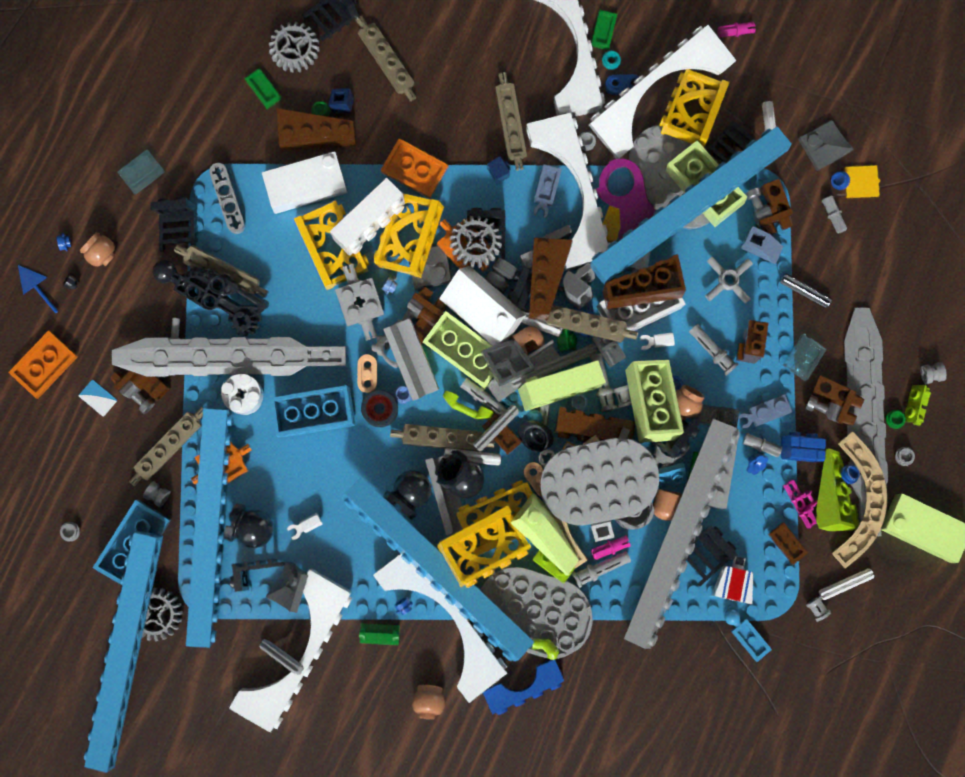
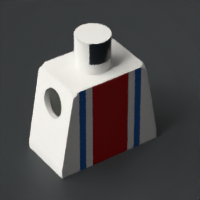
M736 557L733 560L732 567L722 566L712 596L752 604L753 572L744 570L746 558Z

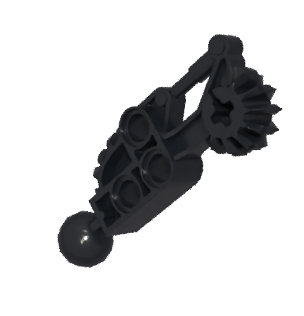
M160 260L153 266L152 273L158 282L164 284L172 282L175 284L174 291L206 310L219 308L228 313V321L233 322L230 329L236 328V334L242 333L243 336L253 335L256 333V329L261 327L258 323L262 321L261 312L269 307V302L241 289L240 284L232 280L230 276L220 274L217 271L213 272L212 269H205L202 266L199 268L192 267L190 271L181 275L177 273L176 266L169 260ZM219 280L222 281L223 288L219 286ZM195 287L198 288V290H199V295L196 294V292H195ZM237 292L255 305H241L230 299L228 295ZM211 296L215 299V304L211 302Z

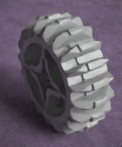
M288 22V27L285 28L281 25V31L275 29L276 36L271 35L273 42H269V47L272 48L269 50V53L273 55V62H277L278 67L283 66L284 71L290 68V71L293 73L295 68H297L298 72H301V67L308 69L307 64L313 65L314 61L312 59L318 58L316 53L320 51L318 47L319 41L316 39V34L312 33L310 27L306 28L305 24L299 27L298 22L291 26ZM286 39V40H287L286 45H284V46L282 47L283 49L280 50V46H281L282 42ZM291 43L293 46L296 45L298 52L292 48ZM309 44L307 52L302 55V50Z
M470 216L469 222L465 218L462 219V224L457 223V229H452L453 235L450 236V241H452L450 248L454 249L452 254L458 255L457 261L464 259V266L467 265V262H470L471 268L474 267L475 263H477L479 268L482 267V262L486 266L489 265V260H495L494 255H499L500 251L498 248L502 246L498 242L501 240V236L497 235L499 229H493L494 223L488 225L487 218L484 219V222L480 221V216L477 217L476 221H474L473 216ZM470 229H479V230H481V231L475 233V232L471 231ZM462 234L468 242L465 249L462 248L460 243ZM486 235H488L491 241L490 249L486 247L483 241ZM479 240V243L472 244V241ZM473 251H477L481 255H472L470 253Z
M153 588L150 600L159 598L166 603L157 607L154 603L149 602L142 638L147 634L148 641L152 640L153 636L155 641H159L160 636L165 640L167 639V634L170 636L174 634L172 628L175 630L179 629V626L175 623L182 622L181 618H177L178 615L183 614V611H177V608L181 607L182 604L174 603L178 600V597L171 598V591H168L165 595L164 588H161L159 592L157 588ZM170 608L171 616L167 624L165 613ZM154 611H159L157 615L159 618H153ZM156 622L163 629L155 631L148 628L147 625Z

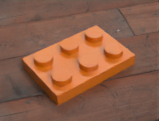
M399 138L380 171L431 199L449 166Z
M48 330L8 373L35 398L39 399L78 356Z

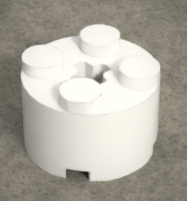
M237 374L230 377L221 388L223 403L228 409L237 414H252L260 408L263 401L264 392L261 385L247 374ZM241 391L247 392L244 394L245 398L239 397Z

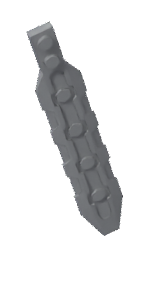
M854 308L844 339V358L847 367L846 387L856 391V394L865 400L861 409L850 405L848 412L857 415L854 425L847 424V436L854 432L869 448L878 461L887 484L888 467L885 460L886 424L884 423L883 410L885 393L884 385H882L883 343L870 308ZM850 458V462H848V465H853L857 467L854 461ZM859 470V479L851 484L859 498V523H861L866 510L867 491Z
M207 337L193 339L144 338L113 349L112 365L147 377L169 375L208 376L212 374L291 376L306 366H346V346L307 347L291 337H271L270 339H246V337H232L231 339H207Z

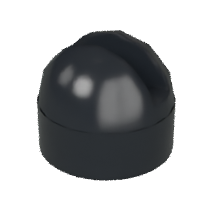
M69 273L63 282V286L71 290L76 289L77 285L74 283L79 284L78 277Z

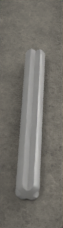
M590 344L536 367L533 372L511 381L510 384L512 388L519 387L526 383L528 378L534 376L540 378L596 354L597 348L595 344Z

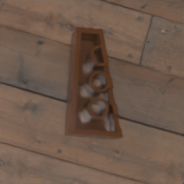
M277 108L278 139L282 151L356 146V132L353 121Z
M534 238L529 319H549L573 240Z
M678 254L673 255L667 260L656 262L647 268H641L632 274H627L605 283L603 296L606 309L682 298L686 287Z
M564 407L558 409L554 434H558V438L569 439L572 436L577 437V441L586 442L596 435L602 441L619 438L622 428L625 427L630 430L627 439L633 440L635 421L615 417L606 419L605 416L600 414H589L588 416L579 410L566 412L567 408Z

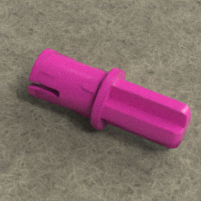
M754 21L739 24L735 22L732 25L719 26L717 34L720 38L755 33V28L748 29V27H754L755 23Z
M624 535L613 541L608 540L607 543L591 550L592 556L597 560L609 554L615 555V552L630 547V542H627L629 539Z

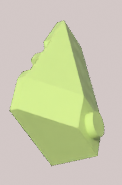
M533 493L510 523L565 575H569L579 559L553 514L545 503Z

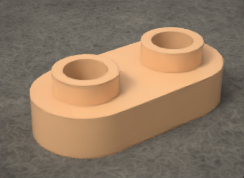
M369 354L359 358L357 373L358 387L363 393L367 394L375 391L377 388V361ZM370 362L371 367L365 368L364 364ZM370 381L371 386L365 387L364 383Z
M531 462L524 468V477L537 495L542 497L541 477L544 469L540 464ZM531 469H535L537 471V474L535 476L530 475Z

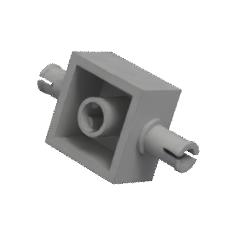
M350 264L351 273H349L347 266L342 267L348 284L335 289L347 327L358 323L359 325L361 324L367 341L371 339L369 331L372 338L378 337L372 321L374 320L373 318L383 316L384 312L373 279L359 280L354 264ZM358 297L362 300L365 299L361 308L359 305H355Z

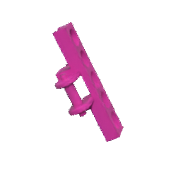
M794 480L788 481L783 487L806 528H811L814 524H817L812 510H814L813 506L816 507L818 501H814L811 496L812 490H806L805 493H801ZM808 497L809 501L811 502L807 506L803 500V498ZM798 501L802 502L801 508L797 506Z

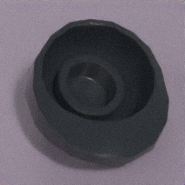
M531 420L525 421L519 426L518 436L523 445L529 450L542 452L552 446L554 436L545 424Z

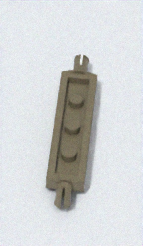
M360 16L356 20L361 27L358 35L398 94L405 93L410 102L415 100L416 96L411 90L414 86L413 79L376 24H367L363 16Z
M500 73V85L496 86L495 90L508 160H514L516 171H519V166L521 171L524 169L522 159L527 157L515 87L514 84L507 82L506 73H503V77L502 73Z
M179 245L175 247L174 252L184 256V264L197 268L202 266L205 269H212L213 272L217 271L220 274H226L232 280L239 283L244 291L253 295L257 293L264 298L268 296L269 291L259 286V278L194 245L188 249Z
M555 305L552 306L549 319L546 320L547 325L621 343L625 337L636 340L638 332L627 330L626 322Z
M201 406L195 414L187 412L133 467L136 474L129 480L133 486H136L141 479L150 480L201 428L202 423L200 419L203 417L204 407Z
M405 424L403 430L391 429L390 437L402 438L403 445L441 449L451 448L477 452L480 451L473 444L482 435V432L410 424ZM492 440L486 447L494 448L495 441Z

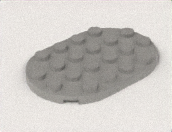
M659 125L643 131L634 141V147L630 149L629 160L634 162L642 171L647 198L655 210L662 206L664 208L670 205V200L675 196L681 197L685 194L666 173V168L670 161L692 145L665 133L664 135L661 134L663 127ZM629 169L632 180L635 183L634 175L632 171ZM702 213L683 228L697 229L709 224L710 221Z
M612 438L563 449L549 460L541 477V494L545 505L558 519L573 525H588L635 515L651 503L659 486V471L651 453L641 444L626 438Z
M509 567L492 574L480 588V591L531 639H550L558 647L559 654L557 658L566 657L577 651L586 642L590 634L593 621L590 604L582 591L570 582L566 581L563 584L557 578L522 567ZM531 646L526 651L537 656L548 658L547 653L543 649H532Z

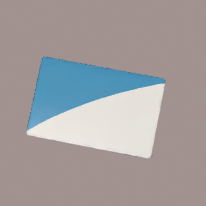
M91 380L79 394L81 399L102 416H105L117 402V399L94 380Z

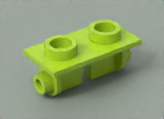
M912 385L905 410V422H913L914 425L921 426V423L924 422L926 409L921 408V406L928 405L931 392H929L930 388H927L926 385Z
M540 550L533 558L535 563L563 584L575 569L573 568L569 575H565Z

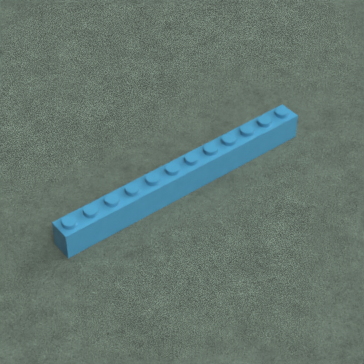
M778 126L773 130L767 129L761 135L762 138L757 141L755 139L746 145L744 151L734 153L729 162L719 164L715 168L716 171L711 175L709 173L705 174L700 179V183L696 186L694 184L690 185L681 197L675 196L670 200V205L665 208L663 206L654 212L652 218L642 220L638 224L639 227L634 231L630 229L619 242L615 240L608 245V250L604 253L598 252L594 255L590 267L605 285V283L619 275L786 153L792 143Z
M203 408L186 646L210 648L217 638L214 623L218 621V611H215V604L219 603L220 591H217V583L221 581V571H218V563H222L223 555L219 549L220 544H223L224 540L221 524L225 523V512H222V508L227 500V493H224V485L228 483V473H225V467L229 465L230 454L227 453V445L230 446L231 434H228V426H232L230 410Z
M362 477L344 494L342 498L345 505L351 510L354 508L359 513L358 517L364 523L368 522L373 527L372 530L379 537L383 536L391 549L394 551L397 549L402 554L401 558L407 564H412L417 568L415 571L422 578L426 577L431 582L430 585L435 591H441L445 595V600L450 605H455L460 609L459 613L467 620L469 618L474 623L473 626L478 632H484L489 637L488 641L503 651L502 654L505 658L515 662L532 646L534 641L475 585L469 588L466 585L460 587L444 556Z
M138 531L134 532L129 541L131 548L125 560L126 572L121 579L122 591L117 598L118 610L113 617L114 629L109 636L110 648L105 656L106 667L100 679L102 686L96 697L98 705L92 716L94 724L88 735L90 743L84 754V760H86L84 767L107 773L115 768L163 540L161 535Z

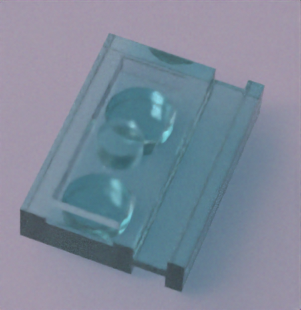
M146 150L117 173L136 195L165 173V171L151 153Z
M802 334L783 363V366L788 367L791 372L806 381L827 349L813 339H809L806 334Z

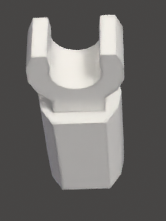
M673 333L653 335V337L642 335L640 337V340L648 341V345L642 346L641 350H648L651 346L655 348L673 346L675 343Z
M315 513L301 520L299 525H290L287 530L289 531L293 528L297 530V534L292 537L294 540L298 539L302 532L307 533L323 523L318 513Z

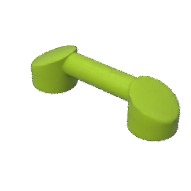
M445 390L443 393V398L451 408L475 419H490L494 414L493 411L482 406L476 411L458 403L459 396Z

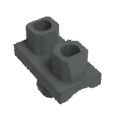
M596 336L591 338L609 368L626 358L617 341Z

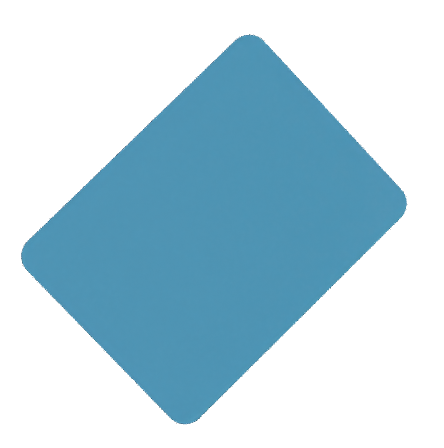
M223 164L229 173L245 222L244 231L240 234H234L230 232L226 225L210 176V169L206 170L196 180L190 194V202L197 205L196 238L198 242L196 247L259 278V286L269 291L266 298L257 293L255 296L261 300H267L269 307L261 312L262 321L258 322L261 327L256 329V333L243 336L242 333L236 334V328L230 329L233 322L228 321L229 314L219 308L206 310L187 299L185 339L207 337V339L291 337L307 347L346 346V366H306L291 376L247 374L261 385L264 392L260 408L249 415L237 414L228 409L223 403L221 388L226 380L232 377V374L184 375L183 416L187 412L195 414L201 406L205 409L230 410L232 426H228V434H231L233 445L240 449L249 444L252 451L242 456L249 471L224 486L227 500L222 508V512H225V523L221 524V532H225L226 525H231L233 517L230 514L236 503L244 504L246 511L252 509L263 511L270 517L274 527L271 540L265 546L259 548H247L240 544L237 538L233 542L224 539L223 544H220L219 551L223 554L222 563H218V571H221V581L217 583V591H220L219 603L215 604V611H218V619H311L310 609L304 594L302 595L297 613L290 612L280 604L266 598L267 593L273 588L280 577L284 566L248 570L249 590L234 592V588H231L232 564L242 563L244 566V562H254V565H256L258 560H266L267 564L268 559H277V562H292L305 573H308L312 568L352 591L350 597L353 599L347 608H342L340 614L343 616L341 619L454 620L442 605L425 594L405 589L385 591L373 575L401 553L397 549L395 551L391 549L383 536L379 537L372 530L373 527L368 522L364 523L358 517L359 513L354 508L352 510L348 508L342 497L360 477L380 496H383L387 490L391 493L397 477L406 471H420L428 477L431 483L425 460L444 456L445 449L403 445L402 438L390 437L391 429L403 430L405 424L478 431L483 434L485 430L482 426L489 419H475L451 408L443 398V393L447 390L459 396L458 403L478 411L480 406L489 409L480 401H475L471 394L460 387L467 377L480 388L482 386L424 344L423 346L428 351L427 360L439 390L417 400H411L406 404H400L396 400L398 415L393 423L383 428L370 425L363 418L361 412V404L364 397L368 394L363 393L357 384L359 358L369 354L376 359L377 388L375 390H384L391 393L394 397L396 388L401 385L406 386L399 366L397 368L392 367L385 361L383 356L372 351L373 344L377 343V337L372 338L369 331L371 339L366 341L362 326L359 323L347 327L335 289L344 287L348 283L345 281L334 286V288L326 290L294 218L300 215L303 216L335 200L338 205L342 204L346 215H343V217H346L386 178L401 193L425 199L429 198L381 173L380 170L383 165L339 164L348 193L275 214L270 204L262 172L289 164ZM448 165L446 173L430 199L438 200L444 206L439 224L446 219L452 227L456 226L457 223H461L462 219H467V210H471V208L477 207L483 210L501 208L505 210V261L521 272L523 266L520 262V255L533 250L534 238H541L569 225L572 233L566 240H572L580 226L583 209L578 183L571 171L564 165H548L560 168L562 171L553 206L547 205L548 216L544 218L543 210H538L537 215L534 216V208L539 205V203L534 202L543 165H523L524 169L521 171L520 166L519 171H516L515 165H510V177L499 184H496L487 170V165ZM586 166L587 172L590 171L592 174V189L599 188V178L606 166ZM220 168L216 169L217 172L214 174H217L220 181H222V171L220 170ZM618 168L612 172L608 179V188L613 195L624 196L633 189L634 181L628 168ZM762 169L740 185L739 188L745 194L754 188L759 187L760 189L764 184L780 178L771 171ZM780 179L781 185L783 187V190L790 205L789 193L787 191L785 184ZM223 185L219 191L224 195L229 192L230 188L227 185ZM597 193L598 200H596L597 207H601L603 214L601 221L603 224L609 204L603 202ZM761 194L759 198L762 204L766 205L765 197ZM746 199L744 205L716 227L709 223L697 229L682 228L651 250L648 267L678 254L686 287L682 297L685 305L680 310L635 330V332H638L636 340L625 337L622 343L617 342L626 355V358L609 368L603 358L609 386L613 390L628 385L625 370L633 361L669 360L672 376H678L682 379L684 385L698 390L705 396L702 401L704 408L735 412L733 427L739 429L738 432H740L727 508L717 509L710 507L709 513L706 518H703L701 525L702 531L706 526H712L713 528L716 526L723 533L722 538L726 542L730 541L736 547L737 557L746 558L744 570L753 572L752 604L712 596L721 568L699 587L697 583L702 578L688 563L686 570L679 577L680 585L677 591H674L672 594L673 602L669 610L666 609L664 614L665 620L725 621V613L731 609L736 610L740 614V621H743L745 618L748 621L771 620L789 610L795 602L799 591V561L792 565L768 536L769 532L784 522L798 539V512L783 487L790 480H794L797 485V461L783 460L781 454L779 457H775L762 451L759 453L757 449L742 444L746 433H749L761 439L766 438V441L781 446L782 436H788L789 432H796L792 289L780 283L783 274L787 273L792 276L791 227L782 230L779 222L774 223L777 232L772 236L783 246L776 264L741 249L748 231L752 226L756 227L755 220L753 219L755 209L752 200ZM228 203L225 206L227 212H232L235 209L234 203ZM404 204L402 213L407 211V207L411 210V214L414 213L413 204ZM418 205L419 211L429 209V207ZM332 212L327 213L323 219L324 225H327L329 217H331V222H336V214ZM232 216L234 225L231 227L238 229V225L241 223H238L235 216ZM319 217L309 222H306L305 226L311 224H320ZM418 220V227L422 228L424 222H421L420 224ZM413 222L404 226L398 232L403 247L410 241L420 237V234L414 229ZM439 224L431 247L438 246L437 242L446 234V231ZM380 227L372 240H366L362 244L363 247L360 250L361 256L366 255L370 265L366 266L368 272L358 275V279L361 281L369 278L373 279L384 312L383 316L373 318L374 320L372 321L377 336H384V328L392 326L397 319L402 320L408 310L409 301L415 292L418 294L422 290L414 289L412 275L380 268L374 263V254L379 248L380 235L384 232L385 227ZM319 232V236H318V235H315V236H314L313 239H314L315 241H320V240H321V237H322L321 232ZM325 232V242L317 249V252H330L338 258L342 248L334 241L330 233ZM413 245L410 249H416V245ZM390 250L387 261L393 262L397 260L400 253L396 257H390L393 254V251ZM501 254L494 255V261L489 260V265H487L489 267L484 272L476 264H474L473 269L485 278L489 271H493L492 265L497 258H501ZM712 256L725 270H735L747 259L752 262L753 265L739 276L738 285L751 298L746 304L733 290H723L711 301L706 299L705 295L719 284V274L707 262ZM330 257L324 259L325 264H329L330 260L332 263L335 261ZM351 257L349 262L354 264L356 268L358 261L356 258ZM448 257L453 279L459 268ZM405 258L399 264L410 267L409 262ZM344 261L342 265L347 266L350 270L349 265ZM339 268L329 278L332 280L343 275L344 272ZM580 268L570 270V272L576 274ZM564 269V272H563V275H562V278H561V281H560V285H559V286H562V287H564L563 280H564V277H565L566 273L568 272V271H565V269ZM624 270L623 273H620L612 280L631 274V271ZM595 274V279L588 284L591 286L593 295L590 302L593 305L594 315L601 316L597 305L604 300L603 289L605 285ZM388 276L393 279L395 277V282L398 283L393 293L389 292L386 294L381 289ZM725 276V282L733 284V279L730 276ZM515 277L513 280L508 281L509 286L503 294L506 298L510 289H515L517 284L514 281ZM219 281V286L223 288V283ZM449 283L429 287L428 289L433 292V295L428 302L434 305ZM195 287V292L199 295V290ZM557 290L553 305L573 310L574 305L567 300L565 290L564 292ZM237 292L228 295L230 299L241 305H255ZM530 295L524 307L526 309H530ZM211 296V302L215 304V299ZM358 297L355 305H359L360 308L363 307L365 299L362 300ZM448 306L446 307V312L483 338ZM583 306L580 311L585 312L586 308ZM415 317L411 320L414 326L418 322V319ZM748 320L769 323L764 357L760 358L755 364L736 361L738 344H745L743 332L748 326ZM520 323L512 335L528 327V325ZM698 324L721 350H726L728 352L727 355L735 363L739 364L727 376L724 374L725 371L713 362L714 358L689 333L695 325ZM540 330L545 344L551 340L554 341L552 346L560 357L574 352V350L570 349L560 352V348L557 345V336ZM574 331L577 337L576 350L594 344L591 340L594 336L582 337ZM665 333H673L675 343L673 346L658 348L651 346L648 350H641L642 346L648 345L647 340H640L642 335L650 337ZM390 347L387 352V357L390 360L397 362ZM590 356L554 371L553 374L591 363ZM366 362V363L364 364V367H365V368H370V367H371V363H370V362ZM366 381V382L364 383V386H365V387H370V386H371V382H370V381ZM344 385L350 387L356 426L284 438L275 436L270 398ZM487 387L484 391H486L488 394L495 398L490 389ZM598 388L583 393L585 398L588 399V406L583 411L586 413L585 415L600 414L605 416L606 419L615 417L635 421L632 405L601 413L602 406L600 398L597 397ZM241 391L239 397L245 398L244 394L247 392ZM613 393L615 405L618 406L619 403L616 394ZM786 395L792 413L757 427L752 422L749 427L741 428V426L747 423V420L745 418L738 419L739 415L743 413L749 415V408ZM376 398L370 402L368 411L372 418L383 420L390 415L391 405L384 398ZM570 398L550 404L547 427L552 431L554 442L546 450H551L555 454L563 449L567 441L575 446L584 443L577 441V437L570 436L569 439L558 438V434H554L558 409L564 407L567 408L566 412L573 411L570 408ZM526 414L522 419L516 415L507 425L518 438L519 426L523 422L528 421ZM687 418L685 421L690 424L694 418ZM635 424L633 441L639 443ZM699 424L698 428L700 431L694 439L690 437L687 441L690 443V449L682 458L675 462V464H684L687 478L692 454L694 451L700 452L711 424ZM202 426L182 446L178 585L180 594L188 607L198 483L195 485L191 477L199 473V464L194 457L200 454ZM494 442V448L485 447L480 452L500 454L501 463L500 465L476 463L483 470V488L473 497L460 498L462 506L469 504L471 507L477 504V499L487 496L489 499L495 496L493 492L502 488L507 491L513 488L511 484L520 480L523 483L528 482L524 477V468L531 462L539 464L538 456L541 452L529 450L523 443L516 447L509 455L496 442ZM652 442L639 443L643 447H645L654 458L653 453L655 451V446L652 444ZM662 452V453L665 454L666 456L671 457V455L668 454L667 452H665V453ZM549 454L542 456L544 459L543 463L547 464L549 462ZM762 454L768 458L764 470L759 471L756 475L747 472L746 469L749 466L748 458L751 455L756 457ZM659 463V465H657L658 469L662 468V464ZM535 469L530 470L531 476H535L537 474V471ZM687 482L660 490L683 494ZM529 484L532 493H534L539 499H541L544 502L543 498L538 496ZM433 486L428 502L422 507L415 508L414 512L417 516L413 520L400 511L402 509L401 506L398 504L393 506L389 503L438 551L437 545L439 542L454 535L446 536ZM517 492L513 496L516 501L521 498V503L518 507L522 508L527 501L526 494ZM506 495L497 500L508 502L509 495ZM488 504L477 509L481 510L484 513ZM495 506L491 514L502 509L503 507ZM318 513L323 524L307 533L302 532L298 539L293 540L292 537L297 534V530L293 528L288 531L287 528L290 525H299L301 520ZM476 513L468 514L466 521L469 526L475 523L472 520L477 519ZM653 515L649 524L643 528L629 530L621 527L614 519L611 520L615 538L595 542L591 524L573 525L568 523L573 538L588 558L586 562L575 568L573 572L581 571L587 568L589 564L594 566L624 551H627L631 559L630 563L599 576L597 581L594 582L592 580L583 584L582 588H579L590 604L592 620H632L672 521H665ZM503 519L505 533L509 532L506 519ZM487 529V532L491 531V536L497 535V532L492 534L494 532L493 529ZM479 533L475 534L477 538L476 547L480 545ZM624 535L628 537L629 541L627 542H630V547L615 552V555L609 554L597 560L593 558L591 553L593 548L607 543L608 540L613 541ZM527 538L526 540L531 545V548L527 551L528 555L519 560L517 557L510 560L511 564L505 567H522L554 577L533 561L539 549ZM514 539L512 540L514 544L508 545L510 550L518 548V540ZM466 540L464 545L469 547L465 550L469 551L471 547L468 540ZM698 540L695 543V547L715 568L719 562ZM449 548L448 550L457 563L461 556L452 548ZM496 548L478 556L492 558ZM502 551V554H501L499 560L502 559V558H504V557H506V556H508V555H506V554L503 553V551ZM694 552L688 555L705 575L710 572V569ZM728 561L723 566L732 567L733 561ZM479 565L480 570L488 567L484 565ZM501 567L495 568L494 572L501 570ZM571 573L566 581L577 587ZM481 576L477 578V583L474 585L480 590L483 583L489 577L484 578ZM408 597L409 601L413 602L412 610L404 615L396 613L397 610L394 605L399 600Z

